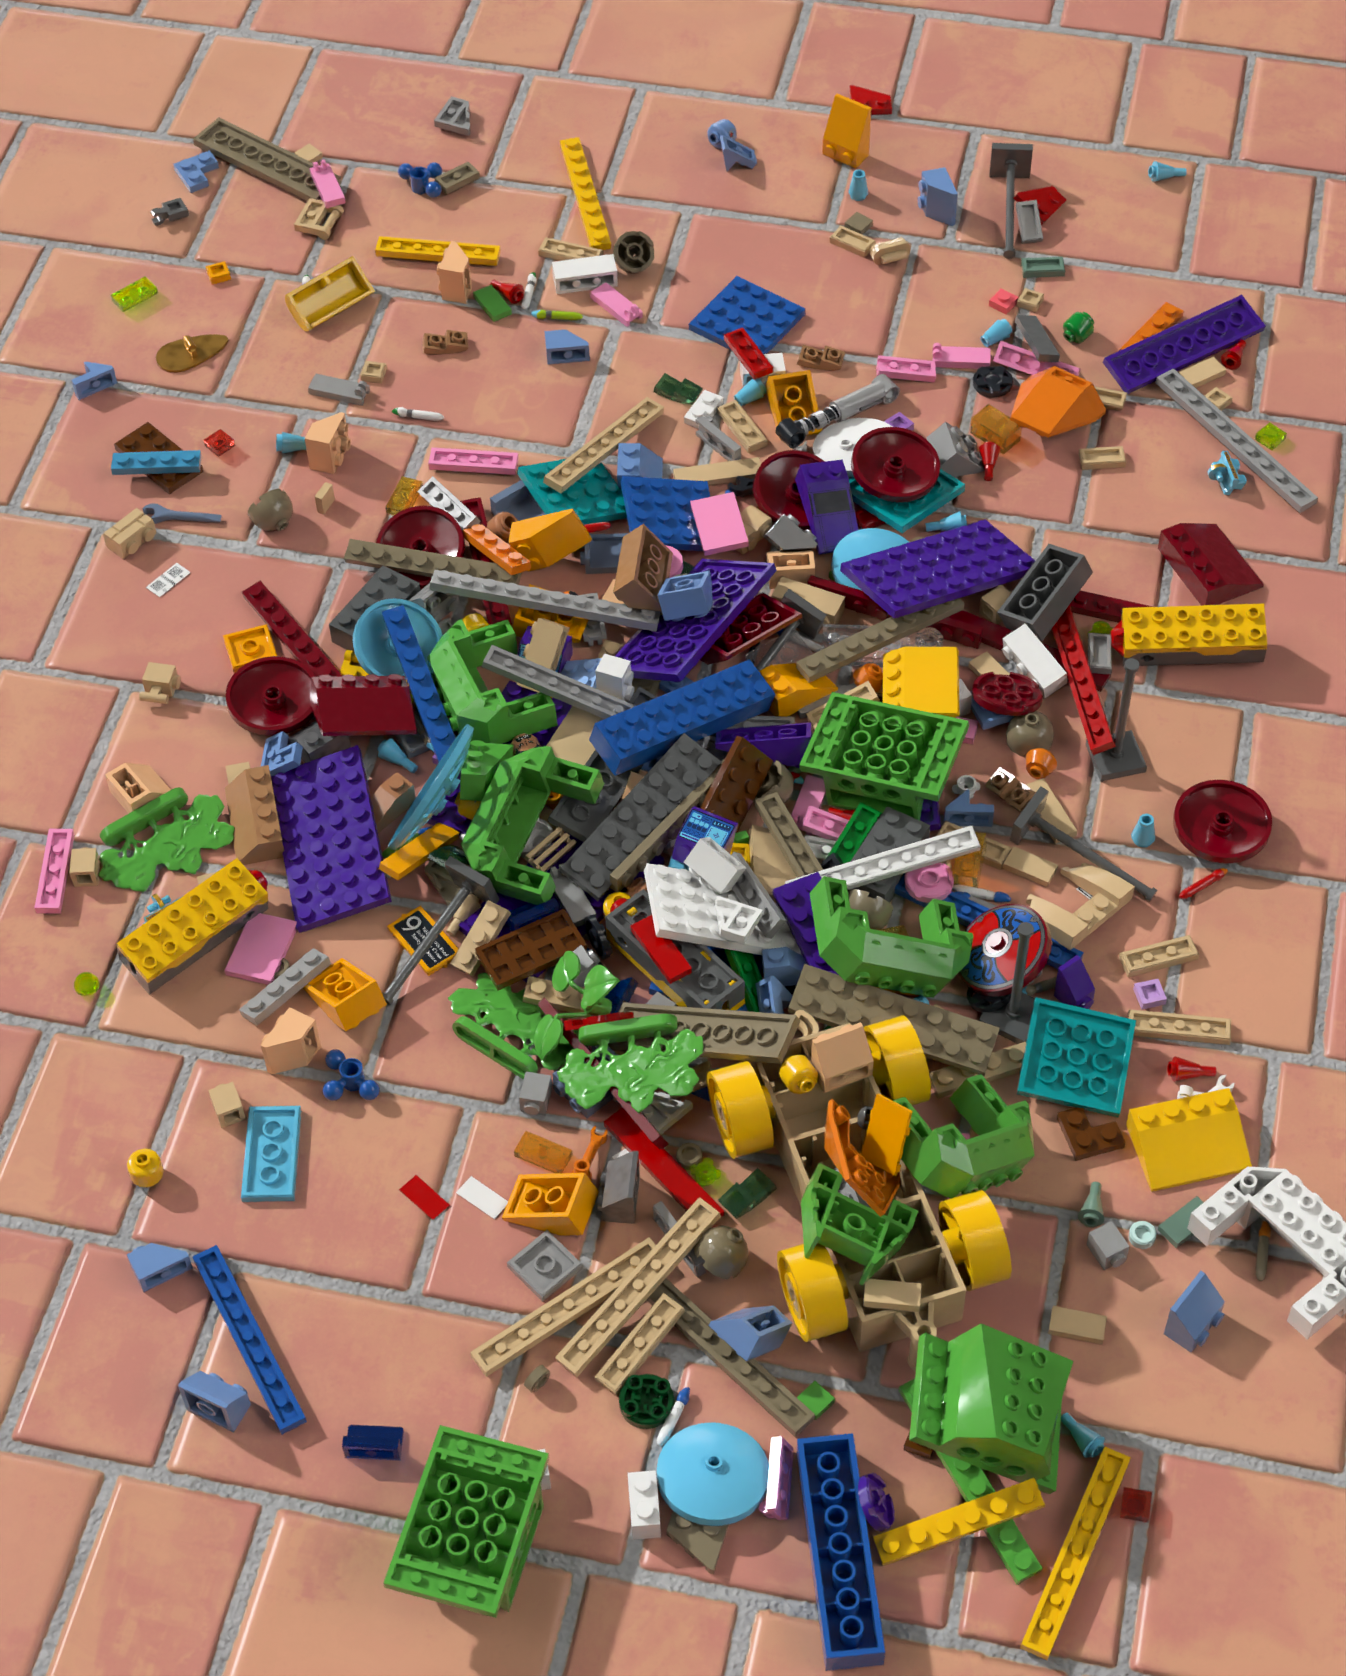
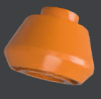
M866 663L855 669L853 672L855 685L859 686L869 681L875 693L878 692L883 681L882 669L874 663Z
M1035 748L1026 754V770L1033 778H1046L1057 767L1055 756L1046 749Z

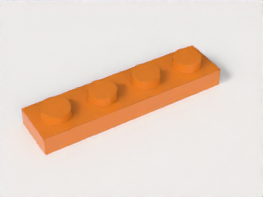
M1165 302L1120 350L1174 326L1183 317L1184 310Z
M476 524L470 528L463 529L465 540L510 575L531 570L530 560L484 525Z

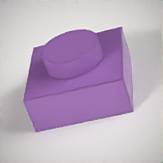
M901 412L884 421L892 427L914 430V423Z

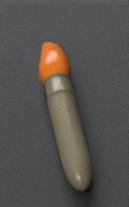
M1267 1221L1262 1223L1258 1232L1256 1277L1259 1281L1265 1278L1267 1271L1269 1238L1271 1236V1228Z

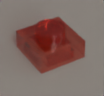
M219 429L204 439L205 447L219 457L233 448L235 441L223 430Z
M1124 1487L1120 1518L1148 1523L1152 1492Z

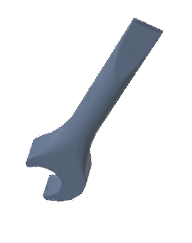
M155 503L148 504L143 508L144 515L154 514L151 516L154 524L167 520L220 522L222 515L173 511Z

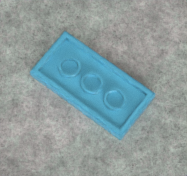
M301 1106L249 1107L241 1191L242 1202L295 1201Z

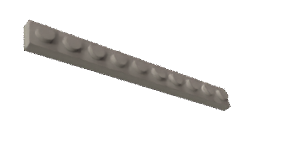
M1174 368L1157 377L1156 384L1299 513L1317 504L1318 497Z
M434 570L430 581L429 590L655 632H657L661 611L630 608L625 604L608 602L603 599L586 598L581 595L576 596L560 591H548L537 587L499 582L493 579L472 577L467 574L461 575L445 570Z
M491 645L482 664V667L603 719L636 706L494 645ZM707 736L696 741V743L706 749L710 737Z

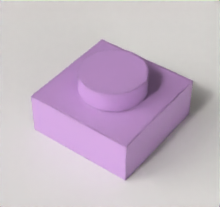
M1159 979L1134 984L1133 990L1141 1010L1166 1004L1167 998Z

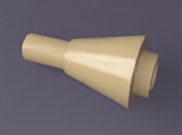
M469 893L454 914V919L446 930L449 935L455 936L460 928L458 924L461 921H465L481 907L480 900L475 895Z

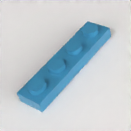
M200 450L113 453L111 471L112 475L200 472L202 456Z

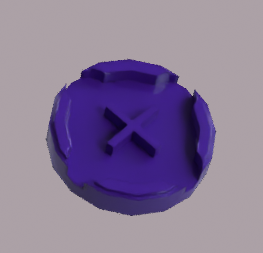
M870 1473L860 1477L858 1495L867 1521L875 1530L880 1532L889 1529L890 1525H893L895 1510L890 1494L885 1495L883 1490L886 1487L885 1482L879 1475Z

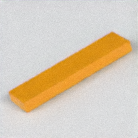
M438 822L381 861L379 870L398 881L433 857L438 851L443 850L456 841L459 837V832Z

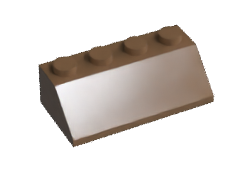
M644 524L623 537L613 593L619 601H622L630 608L662 611L658 593L666 578L670 576L673 552Z
M269 765L245 769L225 787L230 824L235 827L233 842L236 858L243 865L283 858L284 846Z

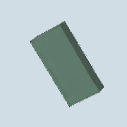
M1063 257L1021 258L1023 278L1065 276Z
M1196 1196L1158 1226V1231L1175 1248H1178L1194 1235L1187 1229L1190 1216L1204 1202Z

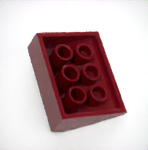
M1179 523L1161 530L1158 550L1200 605H1219L1263 588L1264 584L1217 524Z
M762 592L747 604L746 608L734 619V622L728 626L702 656L700 661L707 665L727 661L802 618V613Z
M368 674L366 676L343 675L342 677H331L329 675H321L319 677H312L310 704L322 736L416 734L409 686L404 676L398 674H390L389 676Z

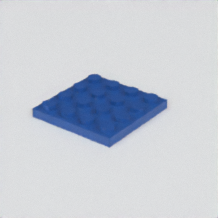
M736 276L689 323V330L731 350L724 341V334L743 327L763 354H768L805 316L806 308Z
M622 476L620 483L630 532L644 524L666 546H672L677 550L703 551L690 501L711 497L707 481Z

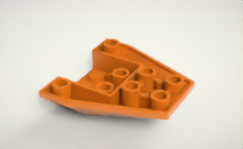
M1053 366L1030 376L1021 383L1010 421L1017 423L1020 427L1028 428L1040 436L1049 438L1096 422L1105 414L1106 409L1092 382Z
M831 1099L828 1101L824 1149L844 1180L881 1217L886 1213L901 1185L900 1172H897V1175H892L865 1160L861 1153L850 1144V1114L843 1105L839 1106Z

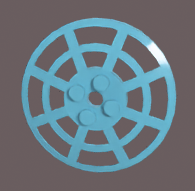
M467 724L446 751L396 829L388 844L390 849H398L412 838L433 815L437 816L447 803V800L444 798L446 795L450 796L461 781L457 777L469 752L468 749L474 727Z

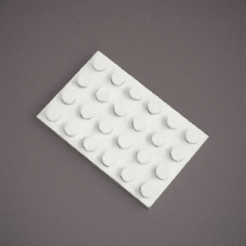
M646 864L644 875L656 937L762 955V949L788 947L801 954L787 922L772 939L765 937L757 925L744 945L721 938L715 909L716 897L720 896L742 903L733 889L724 893H716L707 886V881L702 877L693 875L686 869Z

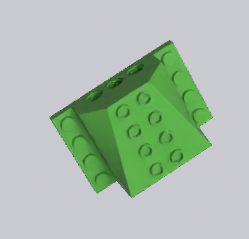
M832 692L800 762V771L823 776L828 805L850 810L856 809L859 803L862 802L883 813L886 807H890L920 821L924 798L939 801L968 731L969 721Z
M982 1323L949 1342L928 1333H923L919 1336L909 1440L1019 1483L1035 1478L1039 1490L1051 1494L1057 1489L1062 1397L1073 1360Z
M440 1425L383 1583L384 1588L494 1618L497 1617L499 1608L509 1612L544 1508L541 1481L549 1460V1453Z

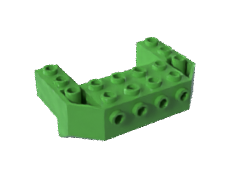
M508 619L469 632L463 620H458L440 638L428 655L427 660L431 677L447 717H450L449 723L452 731H457L458 735L469 724L474 727L471 741L480 740L484 743L502 744L513 740L519 734H533L558 725L555 704L549 695L539 692L506 703L499 688L488 691L476 668L482 666L491 645L515 655L518 654L516 634Z
M549 746L531 748L501 761L461 842L470 867L489 878L496 893L547 908L556 888L551 874L518 864L517 862L551 791L595 804L604 786L600 770L557 758L552 747Z
M823 876L810 892L819 956L847 982L934 998L969 963L973 933L960 931L955 903L932 899L919 914L923 939L870 929L867 912L850 908L845 880Z
M982 1074L966 1078L949 1098L955 1105L956 1110L969 1122L972 1130L979 1135L967 1140L953 1123L932 1131L906 1097L893 1100L913 1111L909 1124L911 1129L909 1136H906L901 1160L911 1171V1175L921 1185L950 1199L977 1190L986 1191L993 1185L999 1187L1008 1180L1011 1182L1017 1180L1023 1174L1022 1169L1035 1155L1029 1104L1024 1100L1007 1106Z

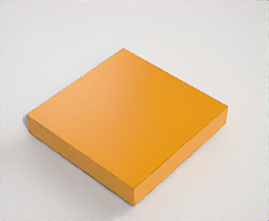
M267 624L223 635L234 673L243 665L253 660L277 656Z

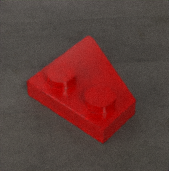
M850 85V99L871 107V115L892 114L890 95Z
M1054 186L1018 192L1013 198L1016 202L1037 200L1041 225L1067 201Z
M618 1012L591 1016L586 1019L565 1020V1031L579 1030V1028L586 1025L634 1018V1013Z

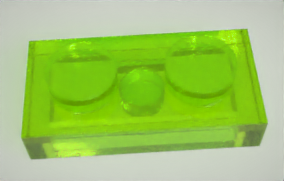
M143 277L111 294V300L124 312L156 295L158 291L157 287L147 277Z

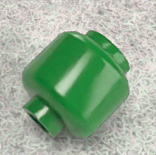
M1075 312L1063 323V336L1070 343L1073 341L1078 344L1084 342L1094 332L1093 318L1086 312Z

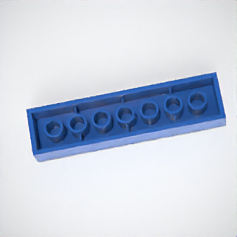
M749 659L596 722L589 741L614 776L663 756L684 733L696 742L769 711L776 694Z
M853 1433L797 1439L796 1453L825 1671L884 1665L885 1647L866 1518L858 1495L860 1477Z

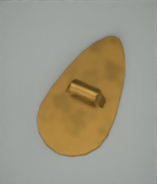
M219 334L194 337L184 336L183 339L170 342L158 350L156 355L157 364L162 370L170 373L187 371L218 354L228 344V337Z

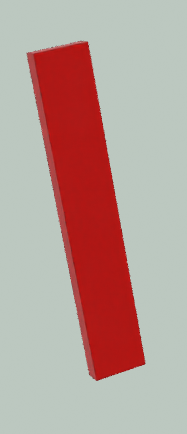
M623 1107L603 1121L605 1128L628 1152L639 1151V1163L685 1211L700 1197L720 1213V1218L725 1215L724 1210L665 1149H659L652 1143Z

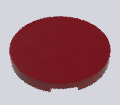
M988 672L977 677L973 683V699L980 706L994 713L1021 716L1037 711L1042 705L1043 695L1039 685L1034 680L1018 673L1010 672V675H994V672Z

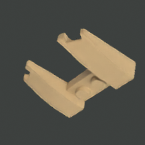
M1082 863L1081 866L1071 869L1063 867L1060 874L1093 896L1073 914L1032 894L1028 895L1026 903L1030 904V908L1038 912L1045 920L1050 929L1051 938L1068 950H1071L1131 901L1135 886L1104 869Z

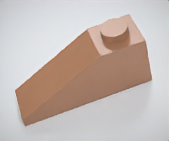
M398 772L381 784L371 797L378 833L410 808L416 799L414 784Z

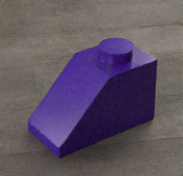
M1076 955L1058 968L1054 997L1061 1003L1089 1009L1094 1003L1095 987L1081 958Z

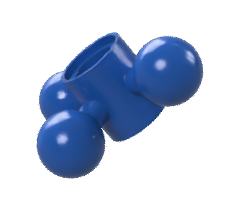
M432 162L427 168H413L408 163L399 166V176L402 179L411 180V188L414 193H427L431 198H436L441 194V185L435 181L429 182V178L435 179L442 174L440 164Z
M338 1049L330 1050L326 1054V1065L334 1070L339 1069L341 1079L338 1081L331 1080L323 1086V1095L326 1099L330 1101L338 1100L343 1094V1088L348 1091L359 1090L361 1097L365 1100H373L379 1095V1085L373 1080H365L363 1066L358 1059H346L344 1053Z

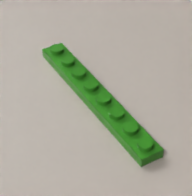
M915 1378L899 1386L898 1389L911 1412ZM935 1450L966 1502L995 1492L980 1467ZM1013 1519L984 1529L985 1534L1016 1585L1041 1572L1042 1566Z

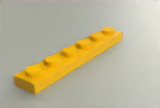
M379 236L375 254L378 257L442 262L444 250L448 249L450 242ZM456 242L469 258V264L497 266L501 252L500 246Z
M1032 1478L873 1536L882 1564L886 1566L1044 1508L1045 1504L1036 1480Z

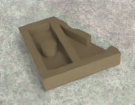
M673 1511L668 1524L667 1535L677 1544H681L692 1558L695 1557L700 1561L710 1574H714L729 1524L723 1526L701 1525L686 1520Z

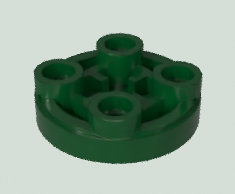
M652 1374L631 1375L622 1387L619 1395V1407L622 1416L629 1424L637 1428L651 1429L664 1424L674 1406V1393L669 1381Z

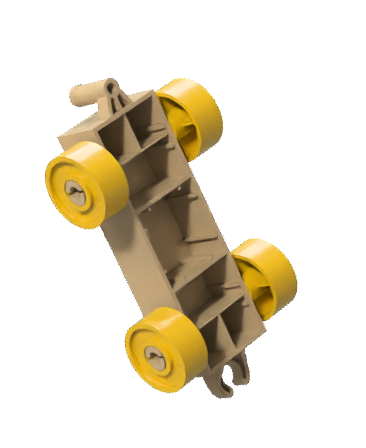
M797 1010L795 1015L800 1020L798 1029L803 1033V1037L792 1040L784 1060L792 1055H804L811 1061L812 1040L821 1034H830L851 1024L848 1023L819 1032L815 1019L804 1010ZM904 1015L864 1026L873 1058L872 1076L826 1093L823 1092L817 1081L811 1091L804 1094H793L785 1086L779 1075L782 1064L753 1061L750 1064L748 1061L708 1072L707 1087L712 1111L720 1136L729 1155L735 1159L772 1148L775 1142L801 1206V1200L807 1184L818 1164L821 1163L831 1169L836 1167L824 1149L828 1101L833 1099L839 1106L843 1105L850 1114V1144L860 1153L867 1130L862 1129L858 1125V1113L865 1106L873 1108L876 1094H881L892 1101L906 1097L912 1106L929 1101L931 1097V1082L926 1058L914 1027ZM866 1114L865 1121H870V1114ZM900 1159L901 1185L893 1199L918 1210L913 1228L900 1250L870 1279L921 1283L919 1312L863 1307L865 1283L861 1285L859 1281L865 1265L819 1243L816 1244L809 1259L804 1257V1243L778 1251L777 1265L791 1317L801 1338L805 1342L847 1330L848 1325L859 1352L909 1337L911 1342L907 1361L910 1368L916 1371L919 1336L923 1333H928L936 1337V1328L961 1321L966 1290L973 1291L1008 1280L1011 1277L1012 1265L1009 1246L1001 1220L992 1201L983 1190H977L941 1201L938 1206L939 1228L921 1184L911 1175V1171Z

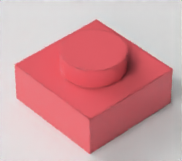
M1001 288L989 300V306L1007 315L1017 304L1018 296Z

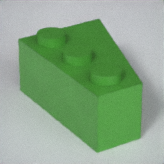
M480 740L470 742L469 752L461 769L460 800L482 801L500 762L513 757V744L484 743Z

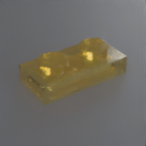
M402 476L385 507L386 513L395 515L404 509L413 507L419 496L417 491L423 486V482Z
M525 1131L514 1150L515 1157L555 1174L563 1173L573 1155L571 1149L528 1131Z

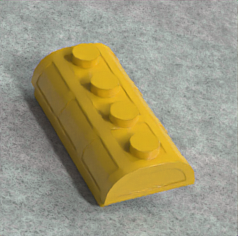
M351 256L285 295V302L297 324L307 332L373 294L375 290L355 257Z

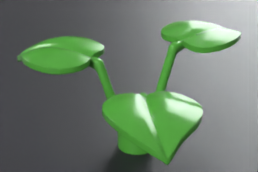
M566 951L560 958L553 971L552 985L559 992H564L570 985L583 994L581 1007L584 1009V1012L560 1013L554 1017L547 1014L541 1019L535 1031L534 1045L536 1053L542 1061L546 1060L547 1056L556 1048L563 1035L561 1018L591 1017V1015L610 1014L612 1002L604 997L620 980L603 965L594 966L585 978V989H582L573 981L580 974L581 964L579 957L572 951Z

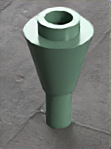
M1099 1182L1091 1183L1090 1194L1078 1214L1079 1221L1087 1227L1100 1226L1104 1222L1100 1197L1102 1185Z

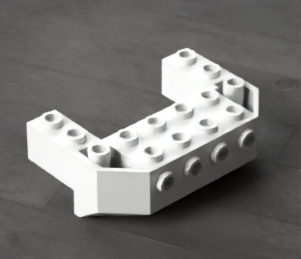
M1246 1167L1191 1213L1187 1229L1203 1244L1208 1246L1236 1222L1246 1229L1259 1217L1263 1221H1267L1275 1232L1324 1275L1322 1281L1292 1305L1287 1322L1308 1340L1334 1316L1338 1314L1342 1317L1346 1313V1222H1344L1338 1212L1332 1211L1325 1205L1318 1194L1312 1193L1303 1185L1299 1177L1292 1175L1288 1170Z

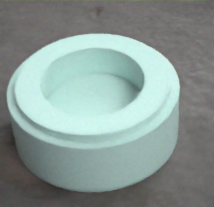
M1146 1221L1135 1222L1130 1227L1129 1241L1136 1248H1150L1155 1242L1156 1230L1152 1224Z

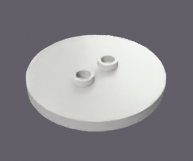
M852 418L836 422L823 429L817 435L813 443V454L824 461L843 459L848 477H854L851 469V457L857 441L874 429L892 426L886 422L871 418Z

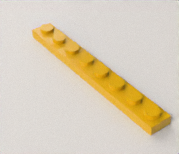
M580 138L560 140V148L589 246L600 250L611 249L610 237Z
M1104 1446L1020 1649L1048 1660L1131 1457Z

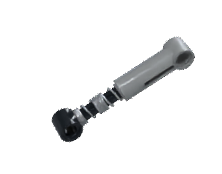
M885 374L878 375L871 384L831 402L829 407H825L823 411L819 410L810 414L808 418L793 421L791 418L782 420L776 427V435L790 448H796L803 443L809 431L814 432L815 428L819 430L827 426V424L829 425L832 420L841 422L882 402L885 404L892 403L898 397L900 388Z

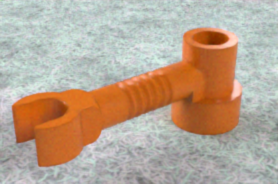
M596 1126L591 1129V1140L583 1158L575 1161L572 1173H585L592 1182L590 1166L599 1147L607 1142V1129L600 1136L596 1135Z

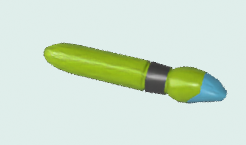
M544 309L531 312L532 316L537 319L580 320L583 318L577 312L546 311Z

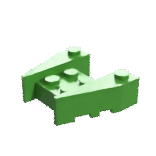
M819 1163L807 1184L801 1200L804 1257L809 1259L817 1243L865 1265L859 1284L863 1285L900 1250L913 1228L918 1210L893 1199L886 1213L880 1217L873 1209L838 1193L843 1179L841 1173Z

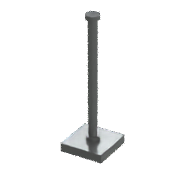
M992 143L989 177L1007 178L1005 249L1003 250V256L1007 259L1014 258L1016 254L1014 249L1013 199L1015 178H1030L1033 144Z
M788 589L783 595L781 602L802 613V618L786 626L756 666L757 670L760 671L769 666L796 628L812 639H815L827 614Z
M1133 658L1127 659L1124 664L1126 672L1116 731L1115 734H1112L1116 747L1093 756L1086 739V747L1100 781L1145 773L1147 769L1132 730L1125 731L1135 673L1139 670V662Z
M1040 786L1014 822L1010 841L1018 845L1031 826H1037L1100 868L1119 876L1135 886L1134 890L1146 897L1145 900L1150 902L1158 891L1154 887L1152 889L1041 818V812L1045 808L1049 791Z
M451 856L444 864L455 885L461 889L387 990L382 992L388 1005L393 1003L394 1000L392 998L469 893L486 903L489 900L497 904L500 899L489 878Z
M1023 922L1018 926L1019 943L1010 1001L1001 1009L993 1012H984L979 1019L981 1022L999 1027L998 1035L1017 1044L1027 1041L1035 998L1022 992L1029 941L1034 932L1033 925L1028 922Z

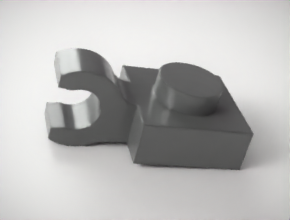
M181 198L162 203V208L151 210L153 217H156L152 218L155 226L161 225L167 218L169 221H174L189 216L188 208Z

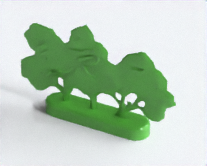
M174 788L109 824L101 831L100 838L106 846H114L124 840L125 843L120 850L106 849L100 854L99 860L103 868L98 876L102 877L104 881L112 880L116 887L123 889L131 888L134 891L144 892L154 881L155 870L158 864H165L168 870L178 871L184 869L187 873L196 874L203 861L200 855L201 848L217 850L230 844L234 839L235 827L226 822H218V818L225 807L218 795L210 797L199 794L194 798L192 806L187 811L179 810L187 804L188 795L183 788ZM173 813L174 822L171 824L158 825L156 823ZM182 815H188L189 820H185ZM149 826L154 830V835L145 841L135 840L133 836ZM137 843L143 844V847H137ZM130 844H133L135 849L134 855L128 858L127 849H130ZM122 851L123 857L119 858L118 854Z
M480 973L476 982L477 989L458 988L448 997L449 1001L452 1002L451 1008L453 1013L458 1015L470 1014L475 1016L476 1019L475 1022L468 1017L461 1016L453 1023L452 1028L458 1038L524 1079L526 1072H538L536 1062L528 1055H537L535 1048L530 1050V1047L534 1045L535 1031L544 1012L538 1005L523 1002L525 988L518 993H513L510 986L497 991L488 974ZM482 1012H485L486 1015L483 1018H481L480 1014ZM492 1023L500 1032V1035L497 1036L482 1026ZM508 1035H516L522 1039L524 1048L519 1050L504 1039ZM562 1035L556 1048L547 1056L545 1061L541 1060V1063L548 1070H557L566 1063V1055L574 1048ZM527 1039H530L532 1043L527 1045Z
M656 1014L582 1026L578 1030L579 1042L586 1046H600L591 1054H587L584 1050L578 1048L572 1049L566 1055L565 1066L557 1071L558 1080L565 1083V1093L570 1098L576 1099L577 1103L584 1109H589L600 1102L611 1087H617L618 1096L625 1102L630 1101L632 1108L640 1113L653 1102L654 1092L658 1088L667 1092L670 1096H687L693 1091V1087L698 1083L699 1077L696 1075L695 1070L689 1067V1063L703 1053V1037L696 1036L688 1028L679 1032L674 1039L667 1041L661 1037L662 1035L674 1033L678 1028L677 1017L672 1014ZM655 1037L651 1047L645 1048L635 1045L636 1039ZM628 1041V1050L622 1055H613L607 1050L610 1043ZM660 1044L666 1046V1050L664 1052L661 1051ZM600 1053H602L601 1062L596 1067H592L591 1063L595 1056L600 1057ZM606 1055L610 1056V1061L605 1060ZM590 1057L588 1063H584V1059Z

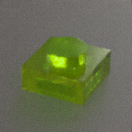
M1269 422L1256 433L1255 440L1273 450L1286 439L1287 433Z

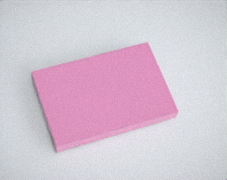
M734 492L690 501L705 556L749 547Z
M261 913L245 924L224 970L225 974L266 985L272 983L275 980V973L279 971L282 964L281 960L285 958L295 936L297 922Z

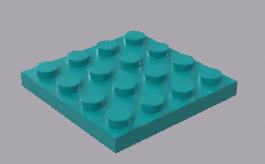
M566 459L518 468V476L545 515L573 508L583 525L627 518L622 490L618 488L616 481L602 462L562 493L544 484L543 481L546 474Z
M940 469L933 489L925 496L910 502L882 500L864 490L855 477L849 479L853 502L902 534L965 491V484L942 469Z
M1035 997L1017 1094L1074 1108L1079 1107L1083 1108V1110L1118 1118L1121 1113L1136 1020Z

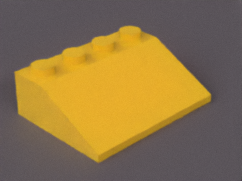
M901 647L884 653L883 703L953 718L960 716L958 648Z
M1229 1088L1129 1109L1126 1127L1151 1192L1240 1173L1246 1167H1252L1238 1108Z

